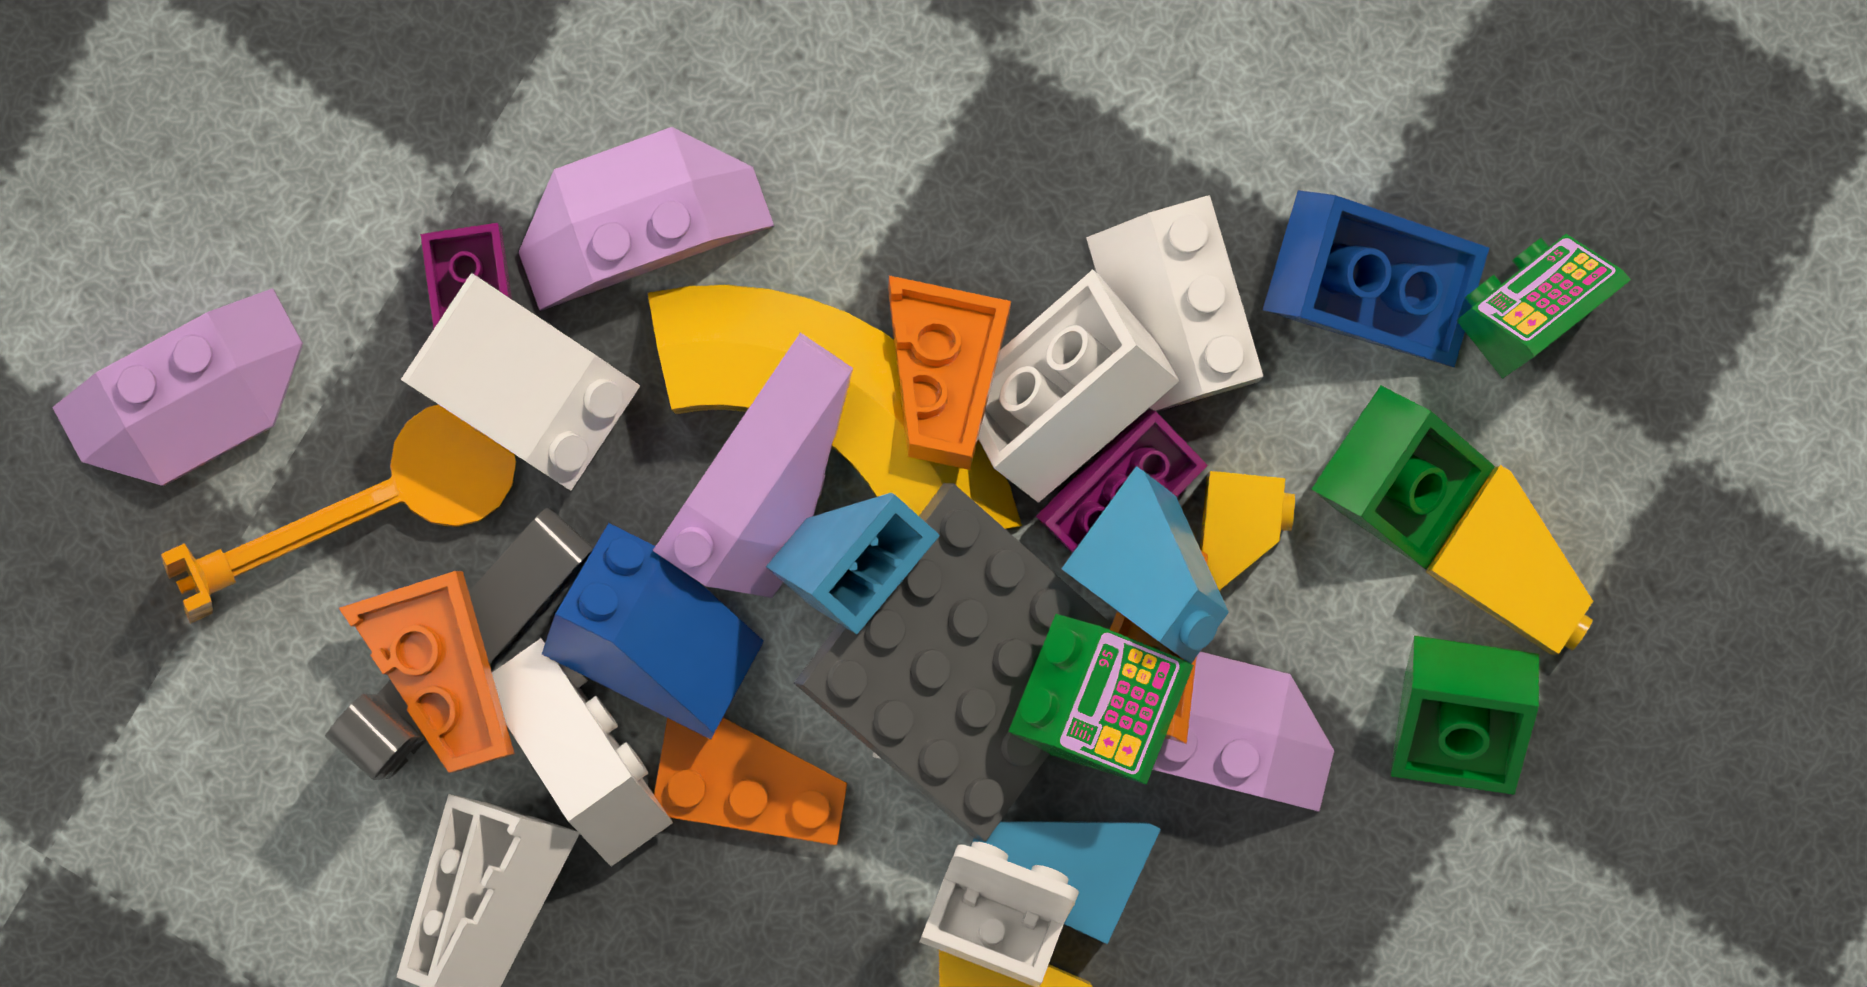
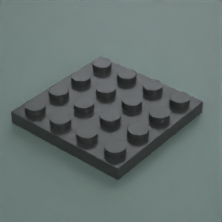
M943 483L919 515L921 519L940 535L939 538L858 634L853 633L838 623L794 684L977 840L987 841L1049 756V753L1008 731L1055 614L1098 625L1109 630L1112 624L954 483Z

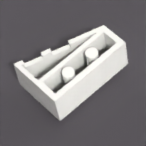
M540 638L492 672L506 725L568 822L612 867L673 822L642 777L647 775L648 771L627 742L620 746L611 734V731L616 729L618 725L597 696L588 700L580 689V686L588 681L586 676L542 655L545 642Z
M448 794L397 978L419 987H501L580 833L510 808Z

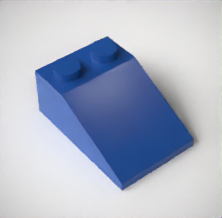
M1298 190L1263 311L1439 364L1455 367L1465 331L1456 320L1472 308L1464 297L1479 286L1490 248L1337 195Z
M608 523L557 610L542 655L712 739L760 651L764 640L700 582L653 551L654 545Z

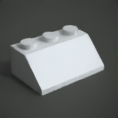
M1210 195L1144 214L1086 237L1096 273L1101 276L1158 343L1180 381L1149 408L1158 412L1254 384L1264 377Z
M1092 270L1000 350L978 439L994 469L1039 503L1180 381L1158 343L1101 276Z

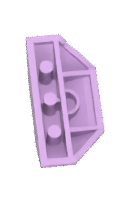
M670 127L554 169L520 247L519 255L539 310L542 311L774 227L752 166Z
M272 288L206 312L97 371L52 408L81 462L165 486L275 426L303 342Z
M1200 652L1196 658L1187 744L1165 738L1152 770L1320 811L1334 749L1290 674Z

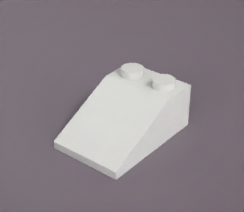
M472 273L401 378L402 381L570 491L640 387L639 384Z

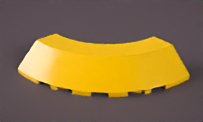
M707 285L685 286L648 293L659 358L671 410L675 414L701 410L747 412L801 332L853 368L839 426L831 448L855 468L876 497L893 493L919 516L943 483H954L1004 529L1022 526L1010 485L1006 477L994 469L979 439L970 470L908 457L894 339L883 331L845 311L813 299L766 288Z

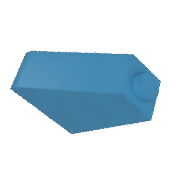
M1136 466L1064 564L1062 570L1157 641L1192 664L1200 651L1213 640L1217 628L1229 611L1176 495Z
M888 493L806 518L766 567L811 607L853 633L858 634L940 535L895 494Z
M1000 821L987 841L973 838L972 842H983L995 846L1008 854V862L1031 870L1034 865H1041L1057 870L1067 876L1069 879L1067 885L1076 888L1079 894L1064 924L1108 944L1161 829L1148 822Z

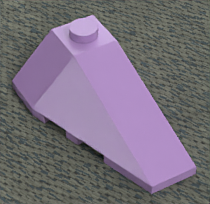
M800 332L653 551L704 586L772 598L783 581L766 566L805 519L814 516L817 501L826 476L824 474L832 443L839 426L853 368Z

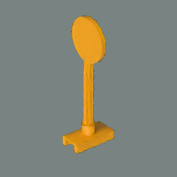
M430 406L408 420L394 441L390 464L392 476L388 480L226 553L218 549L195 559L184 543L161 554L163 565L169 579L185 571L189 575L176 581V584L181 594L193 589L197 592L196 595L183 600L185 614L191 624L213 614L210 595L235 584L236 580L234 577L398 503L406 504L410 511L432 524L459 527L481 521L500 507L511 489L516 465L515 455L442 406Z

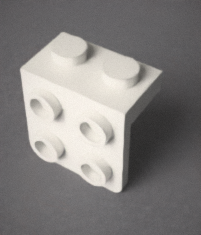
M972 842L971 847L957 845L920 942L1031 986L1040 987L1063 924L1075 905L1079 891L1067 885L1069 879L1061 872L1041 865H1034L1031 870L1007 861V853L990 844Z

